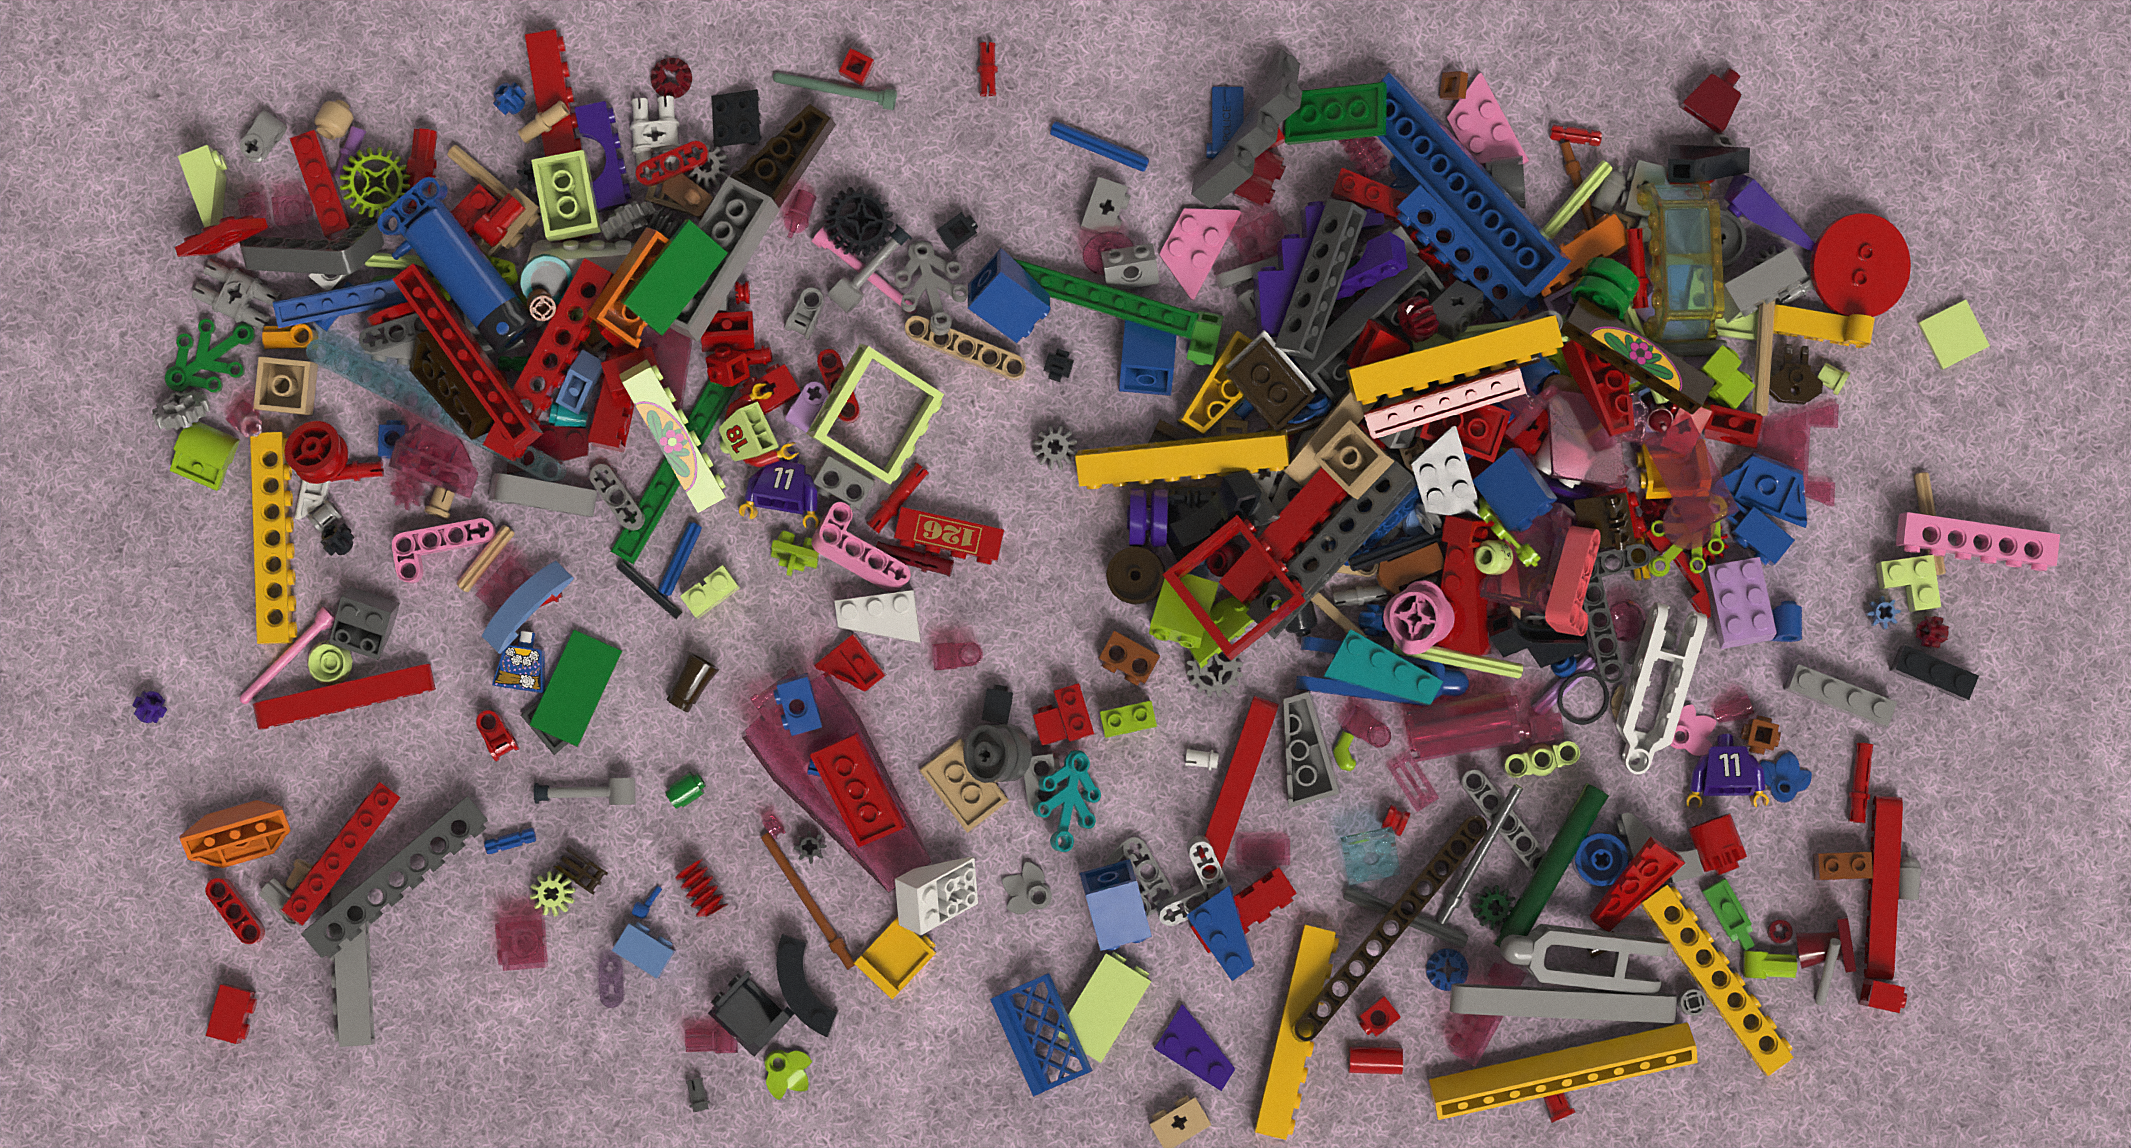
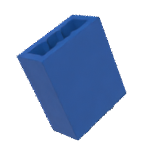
M1519 448L1508 450L1472 480L1508 531L1523 532L1533 524L1532 520L1538 515L1542 516L1553 508L1551 504L1558 499L1523 450Z

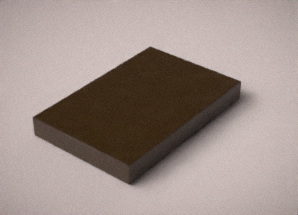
M1263 337L1224 372L1225 376L1274 432H1278L1315 397Z

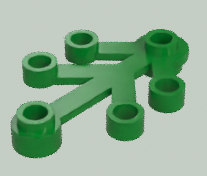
M203 319L198 324V329L201 333L196 358L189 365H187L189 349L194 345V340L185 333L180 334L176 339L177 346L179 347L176 364L169 368L165 374L166 385L173 391L181 392L189 386L207 389L212 393L220 392L223 388V383L219 378L210 377L205 379L193 376L202 369L229 374L233 378H241L245 373L244 366L239 362L229 364L215 360L238 344H251L256 336L255 330L248 324H239L235 327L232 336L209 351L211 336L215 332L216 326L210 319ZM210 323L211 329L204 332L203 325ZM242 329H246L248 332L245 338L239 337V332ZM188 337L189 344L182 346L181 340ZM238 365L240 367V372L237 375H234L232 373V368ZM180 373L182 380L179 383H175L174 376ZM217 380L219 385L216 389L212 390L210 383Z

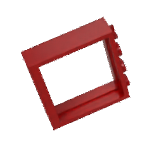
M1238 515L1163 574L1164 578L1230 660H1233L1306 601L1301 595L1305 592L1296 579L1292 582L1285 575L1289 571L1280 559L1276 561L1272 559L1269 555L1273 551L1263 538L1258 541L1253 535L1257 531L1248 519L1242 521ZM1241 531L1292 595V598L1232 645L1180 579Z

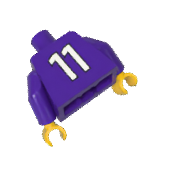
M788 451L789 454H795V452ZM799 455L788 460L783 458L782 461L780 460L761 467L749 478L744 497L746 504L740 506V516L744 517L745 510L748 507L751 509L749 519L756 518L758 514L756 507L802 515L805 510L807 515L803 519V526L807 528V520L813 517L816 521L815 529H817L820 523L819 518L815 515V511L818 510L817 489L812 476L806 474L805 466L798 463Z
M1719 735L1717 737L1718 746L1710 747L1708 753L1700 757L1692 771L1690 783L1692 793L1686 797L1687 806L1689 807L1690 799L1696 797L1699 799L1697 808H1700L1702 806V799L1699 794L1702 791L1703 796L1751 795L1750 802L1756 808V800L1762 796L1763 805L1767 806L1769 799L1763 794V790H1765L1763 767L1753 755L1748 753L1747 747L1734 746L1733 735Z

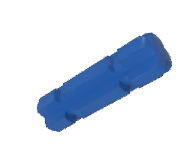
M533 828L522 830V833L514 832L500 836L497 840L495 838L486 840L484 847L487 854L499 852L498 850L500 849L504 851L522 846L523 843L535 842L536 834Z

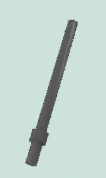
M1514 784L1457 885L1453 891L1448 893L1445 899L1446 904L1437 918V921L1441 924L1446 925L1455 908H1459L1465 890L1523 791V788L1519 785Z

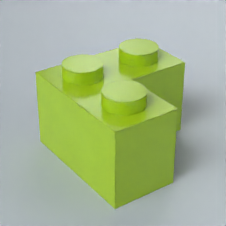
M1723 345L1704 362L1699 370L1704 371L1708 377L1715 380L1708 396L1721 407L1736 409L1756 385L1751 382L1752 379L1747 373L1737 370L1742 363L1738 354L1733 349Z

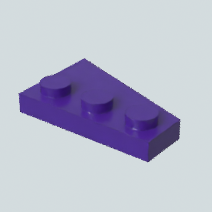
M1181 1004L1154 1049L1222 1091L1235 1068L1185 1006Z

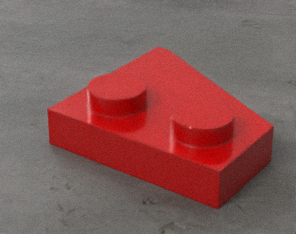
M852 634L814 665L816 669L833 675L835 678L847 682L864 692L868 691L887 675L855 634Z

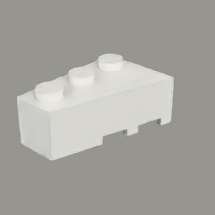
M913 590L835 601L838 628L921 644L915 593Z

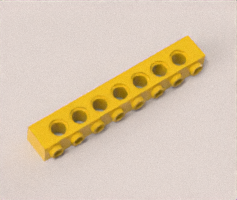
M283 432L250 433L257 644L260 645L292 644L293 638L297 637V623L292 622V611H296L297 604L296 597L291 592V585H295L296 575L295 570L291 569L290 559L295 557L294 543H290V532L294 531L293 517H289V506H293V493L291 490H288V480H292V468L285 459L284 449L288 438H286V434ZM276 453L278 461L274 466L269 467L266 463V458L269 454ZM276 479L279 487L275 492L269 493L267 484L270 480ZM277 505L280 511L279 515L275 519H270L268 510L271 506ZM278 531L280 541L272 546L269 543V536L272 532ZM274 558H279L281 567L278 571L272 572L269 566L270 562ZM275 584H280L282 593L279 597L273 598L270 593L271 587ZM276 610H280L283 614V619L279 624H274L271 620L272 613Z
M1662 885L1646 898L1640 906L1665 940L1669 942L1670 947L1765 1076H1770L1794 1058L1790 1053L1793 1048L1784 1037L1781 1039L1774 1031L1777 1026L1768 1015L1764 1017L1758 1008L1761 1007V1004L1752 993L1748 995L1743 989V986L1746 984L1737 972L1732 973L1727 967L1730 962L1721 950L1716 952L1711 945L1714 940L1706 929L1700 930L1695 923L1698 921L1695 913L1690 907L1685 909L1681 904L1682 896L1674 886ZM1669 906H1673L1677 910V917L1673 921H1668L1664 916L1665 909ZM1688 927L1691 929L1693 937L1691 941L1684 943L1680 938V933L1684 928ZM1701 949L1706 950L1708 953V960L1704 964H1699L1696 960V954ZM1716 971H1721L1724 975V981L1719 986H1715L1712 982V975ZM1736 992L1740 997V1002L1736 1007H1730L1727 1002L1728 996ZM1748 1014H1752L1756 1020L1754 1027L1751 1029L1745 1028L1743 1024L1744 1017ZM1763 1036H1768L1771 1039V1046L1768 1050L1763 1051L1759 1047V1041Z

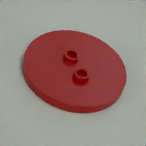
M1869 213L1845 215L1829 224L1816 240L1810 260L1811 279L1819 298L1832 311L1848 317L1852 314L1875 317L1888 311L1903 295L1911 271L1909 249L1900 231L1888 220Z

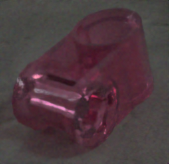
M1632 392L1629 394L1633 405L1639 404L1638 409L1633 412L1635 429L1615 435L1614 441L1616 444L1636 442L1637 445L1642 446L1646 436L1648 407L1640 395Z
M972 642L932 644L934 671L977 665L983 658V650L978 644ZM970 646H972L973 651L978 653L977 656L973 657L972 662L969 661V658L964 657V652H967Z
M1356 705L1352 706L1340 725L1345 731L1350 732L1358 739L1361 738L1376 748L1385 747L1391 740L1390 729ZM1380 729H1383L1385 731L1384 736L1387 738L1386 741L1374 742L1375 736L1372 732L1374 730L1378 732Z

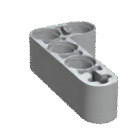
M496 473L492 474L488 501H499L506 504H517L593 517L597 491Z

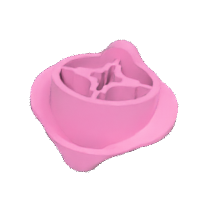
M1422 580L1410 584L1401 593L1395 595L1386 605L1383 618L1385 627L1397 646L1404 653L1414 655L1426 652L1434 644L1443 640L1452 630L1455 616L1453 608L1445 598L1442 590L1434 582ZM1416 596V601L1413 602L1412 608L1404 611L1403 608L1407 601ZM1429 602L1433 606L1435 614L1430 611ZM1417 613H1418V616L1422 617V620H1421V621H1420V619L1416 618V614H1417ZM1403 620L1408 624L1409 632L1406 630ZM1435 624L1433 631L1426 638L1422 639V633L1425 632L1426 626Z

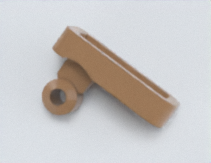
M683 174L666 180L662 186L663 192L698 219L703 218L714 200V197Z

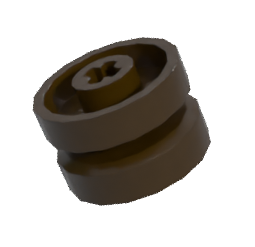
M1138 546L1128 547L1116 553L1110 560L1106 571L1107 585L1112 594L1122 602L1133 605L1147 604L1156 599L1161 592L1165 579L1163 576L1166 572L1165 566L1160 557L1151 550ZM1133 571L1140 572L1141 577L1139 580H1132L1131 577L1133 575L1131 573Z

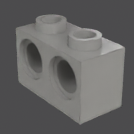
M828 456L814 480L815 486L818 487L817 493L828 499L831 496L840 499V502L850 506L852 512L854 508L859 511L861 510L875 486L874 481ZM828 473L838 474L839 481L836 485L828 486L825 484L824 479ZM853 485H857L862 489V494L857 499H851L847 495L848 489Z
M1053 754L1033 756L1030 766L1024 774L1029 811H1033L1034 804L1040 801L1038 799V792L1040 790L1038 782L1041 777L1035 774L1034 766L1036 763L1044 761L1050 767L1047 775H1052L1060 769L1059 758L1054 759ZM1048 779L1045 782L1047 788L1050 785V781ZM1057 785L1053 790V795L1063 789V785Z

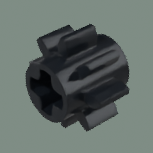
M524 160L523 164L525 167L523 170H517V173L523 177L518 183L520 186L527 183L528 191L532 192L533 187H536L535 177L531 181L527 175L528 173H533V166Z
M1057 348L1056 354L1049 352L1043 370L1049 372L1048 379L1061 382L1062 377L1069 379L1074 360L1068 358V351Z
M344 523L340 527L337 524H331L322 532L321 537L323 540L320 543L330 556L335 552L338 555H345L352 549L355 537L351 534L352 530Z

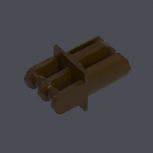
M568 845L565 850L583 862L585 866L582 867L563 854L560 860L579 874L576 876L559 863H555L553 867L573 880L575 884H578L594 895L595 887L601 885L602 882L600 880L604 875L607 876L608 872ZM591 866L598 870L594 876L588 873ZM584 876L591 879L588 885L581 882Z

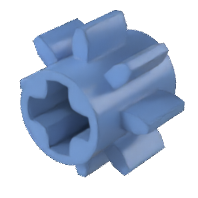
M1884 596L1879 597V604L1873 601L1869 603L1872 611L1866 613V616H1872L1873 622L1871 626L1881 623V627L1884 630L1888 627L1887 622L1891 624L1898 623L1894 617L1901 610H1895L1893 606L1895 600L1885 602ZM1886 607L1888 609L1886 611L1888 617L1880 618L1881 612L1878 609Z

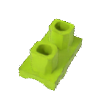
M781 531L778 539L773 540L771 557L779 559V566L787 567L786 575L792 577L794 570L804 572L805 566L817 569L819 553L812 546V538H805L803 547L793 545L795 539L793 533Z

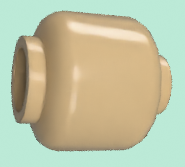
M338 99L335 102H324L314 120L317 132L330 140L344 137L354 119L353 114L349 110L350 106Z

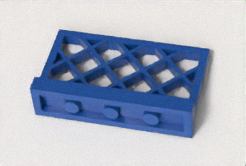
M1049 973L990 999L1033 1097L1093 1071ZM1043 981L1048 990L1046 999L1035 994L1037 984ZM1021 993L1028 997L1024 1008L1016 1004L1013 994ZM1033 999L1044 1004L1041 1016L1029 1011ZM1049 1007L1057 1010L1059 1015L1057 1023L1046 1019ZM1027 1016L1039 1021L1035 1033L1028 1030L1025 1025ZM1043 1024L1055 1029L1052 1040L1040 1035ZM1060 1031L1067 1034L1070 1039L1068 1048L1056 1043ZM1038 1041L1049 1045L1046 1057L1038 1054L1036 1049ZM1054 1048L1066 1053L1063 1064L1051 1060ZM1070 1056L1079 1060L1082 1070L1074 1071L1067 1067ZM1049 1065L1060 1070L1056 1081L1051 1082L1047 1074Z

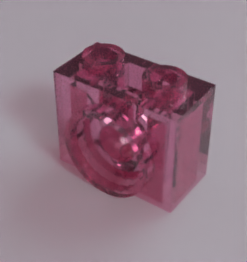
M545 915L499 918V923L495 925L496 938L501 939V950L497 951L498 965L503 966V971L548 967ZM524 935H529L533 939V945L529 950L522 948L520 944V939Z

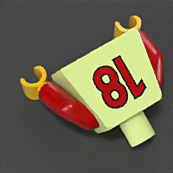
M756 384L751 394L746 393L730 403L724 417L725 422L719 427V432L722 436L720 441L722 452L730 453L734 461L743 460L745 464L755 467H763L780 461L779 458L782 457L787 460L792 459L799 454V452L789 454L787 451V447L796 444L795 442H788L782 446L781 450H776L779 446L758 402H753L756 399H768L771 396L772 392H767L763 396L760 394L761 387L766 384Z

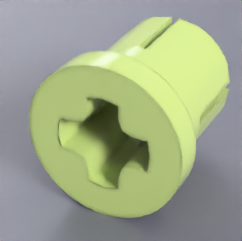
M1825 363L1818 378L1823 382L1824 386L1833 390V394L1838 396L1850 372L1845 371L1844 373L1834 366Z

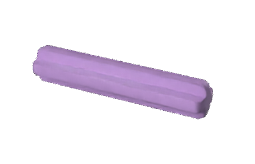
M1588 655L1584 656L1576 664L1577 669L1573 674L1591 671L1596 666L1595 661ZM1568 677L1561 678L1532 705V709L1537 715L1543 716L1558 702L1559 689ZM1583 677L1571 681L1565 688L1563 696Z

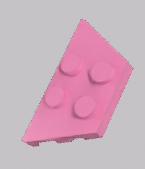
M1479 73L1466 90V99H1460L1446 118L1456 139L1481 165L1490 162L1491 158L1523 156V164L1527 163L1529 160L1483 74Z
M1183 209L1159 256L1187 293L1190 300H1195L1241 215V211Z

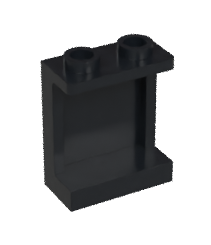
M747 971L743 976L738 973L728 983L730 989L725 994L720 991L710 1002L713 1007L708 1014L755 1057L792 1018L794 1013L788 1006L782 1011L750 981L751 973Z

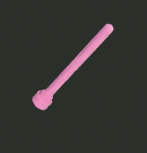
M824 225L811 242L819 248L823 247L825 250L828 248L859 273L866 265L850 252L844 255V247L841 246L839 249H835L837 242L835 240L828 241V237L832 235V232H825ZM874 272L867 280L901 306L904 295ZM910 300L905 301L907 305L914 304ZM917 306L915 310L908 313L915 314L917 312Z
M323 606L316 613L315 622L240 696L242 704L249 703L322 629L326 630L328 627H333L336 617L329 609Z

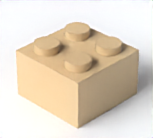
M259 357L253 409L313 416L318 363Z
M1351 420L1313 458L1349 495L1357 500L1394 462L1359 425Z

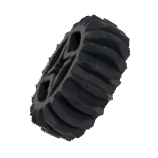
M859 186L856 192L852 187H849L846 193L841 190L837 193L838 198L832 197L830 199L831 205H827L825 208L829 215H825L823 221L829 223V225L824 227V231L832 232V235L828 237V241L836 239L838 243L835 245V249L844 246V255L853 250L854 257H858L861 252L867 257L870 255V250L877 253L879 246L883 247L887 243L885 238L891 237V232L888 229L892 228L894 223L887 219L893 216V212H885L884 209L889 204L887 202L883 204L879 202L882 198L880 194L875 198L872 197L873 189H869L866 194H864L862 186ZM855 203L852 214L840 215L841 208L844 205ZM866 207H868L875 216L869 215L866 211ZM856 217H858L859 222L863 223L861 226H858V222L854 221ZM842 227L850 231L851 237L843 231ZM877 228L874 238L862 241L865 230Z

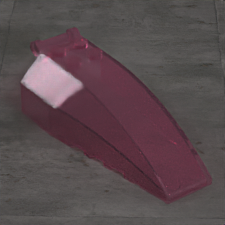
M792 667L778 681L797 676L798 673ZM828 671L810 680L823 722L822 727L794 736H791L790 729H784L781 715L785 713L782 704H776L769 710L764 705L765 702L774 697L773 690L777 689V682L759 695L755 693L750 697V700L761 716L741 733L742 739L772 780L803 808L888 893L896 888L895 879L914 868L927 866L932 862L858 712ZM794 699L790 702V707L795 711H800L805 707L804 702L800 699ZM858 732L906 825L897 832L859 848L822 778L807 774L811 758L810 754L813 751Z

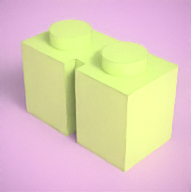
M722 565L704 578L705 585L699 582L680 596L695 618L699 619L740 589L725 566Z

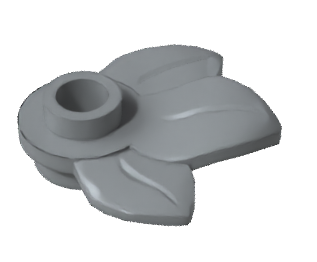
M1025 862L1022 875H1011L1002 879L1005 891L1012 897L1006 908L1015 914H1025L1032 908L1037 910L1044 909L1051 902L1052 894L1050 889L1044 885V873L1035 864ZM1036 891H1041L1044 895L1043 900L1040 902L1035 901L1033 898Z

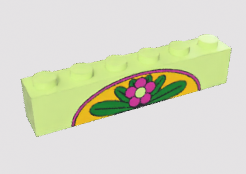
M645 360L619 374L624 387L697 512L699 513L726 498L722 491L726 487L719 473L713 475L710 467L714 465L707 452L701 454L697 446L701 442L694 430L691 432L687 430L685 424L688 423L684 412L682 409L676 410L672 404L676 399L670 388L664 389L660 383V380L664 378L656 365L651 367L648 360Z

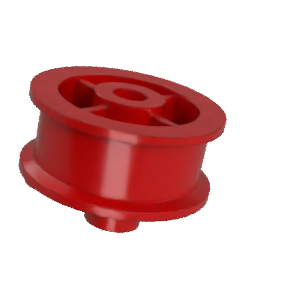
M311 421L299 426L291 433L285 444L284 455L288 465L295 470L302 480L312 484H321L332 480L343 470L348 461V446L333 426L323 421Z

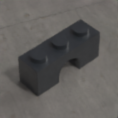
M1907 645L1899 647L1890 671L1913 681L1929 684L1939 689L1940 692L1961 701L1970 700L1979 675Z

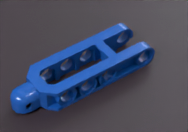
M1302 636L1300 650L1319 651L1335 655L1342 641ZM1382 646L1393 653V648ZM1396 654L1412 664L1428 666L1431 670V675L1443 681L1433 701L1440 695L1457 697L1468 690L1469 679L1462 671L1446 669L1439 662ZM1297 676L1295 689L1427 706L1338 680Z

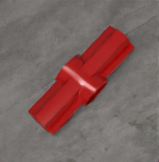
M423 128L414 129L412 152L408 158L406 174L410 175V179H408L410 189L423 178L436 177V175H433V172L437 168V161L435 159L437 131ZM432 183L428 187V193L430 196ZM415 200L410 201L408 208L417 209Z

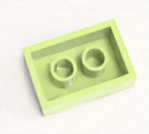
M580 150L531 160L546 238L552 242L602 232L588 157L585 151Z

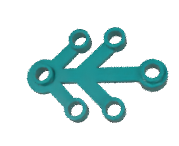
M1080 750L1070 751L1065 757L1063 767L1050 776H1042L1038 782L1039 788L1042 791L1051 792L1056 788L1057 783L1068 777L1067 784L1063 789L1045 802L1039 801L1033 806L1035 816L1046 818L1053 809L1063 803L1057 831L1050 838L1052 848L1058 852H1068L1074 845L1073 835L1068 832L1073 806L1079 815L1078 825L1081 828L1091 829L1096 823L1095 816L1089 812L1084 800L1089 803L1098 802L1101 798V791L1095 787L1087 772L1090 767L1088 756ZM1075 759L1077 760V766H1076V767H1074V761H1075ZM1047 779L1050 781L1048 788L1045 785ZM1079 780L1084 787V800L1077 789ZM1091 791L1094 792V798H1093V799L1090 798V792H1091ZM1042 805L1044 806L1043 814H1041L1040 807ZM1086 816L1089 818L1087 825L1085 824ZM1059 837L1061 838V844H1060V845H1058V839H1059Z

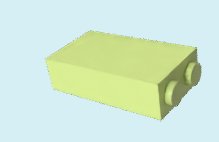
M1114 951L1111 955L1105 953L1068 1013L1085 1054L1100 1063L1105 1058L1151 983V980L1147 978L1148 972L1138 966H1135L1134 969L1125 965L1127 959ZM1060 1031L1058 1037L1070 1043L1068 1035Z

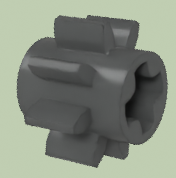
M808 831L807 838L805 839L797 836L801 843L800 846L793 848L794 850L801 851L802 854L799 856V860L806 856L809 857V863L813 864L814 856L817 855L821 859L824 858L819 852L821 848H826L827 845L820 844L821 834L813 838L811 831ZM810 839L813 844H817V849L812 852L813 855H809V852L803 849V845H807Z

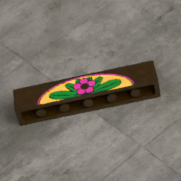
M1580 296L1570 307L1563 320L1562 328L1560 329L1562 334L1691 415L1703 405L1715 382L1704 371L1692 367L1682 357L1673 355L1658 342L1649 340L1641 335L1637 329L1619 321L1615 315L1606 313L1598 308L1591 300Z

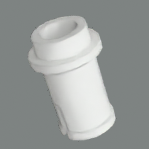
M1187 749L1185 766L1206 767L1212 771V768L1217 769L1219 753H1214V750L1204 752Z

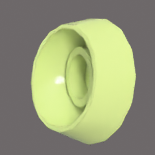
M329 640L317 643L311 649L308 655L307 667L315 681L331 686L343 682L349 676L353 660L349 650L330 644Z

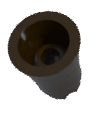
M688 651L677 679L670 689L671 693L666 700L673 706L689 713L693 704H696L706 686L720 669L700 656Z

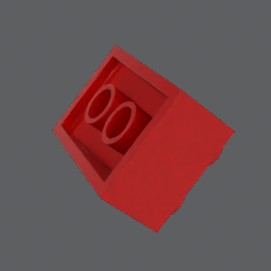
M1431 385L1428 393L1443 388ZM1489 404L1419 425L1414 436L1432 441L1435 438L1438 439L1447 431V427L1450 424L1455 423L1464 453L1494 462L1511 412Z

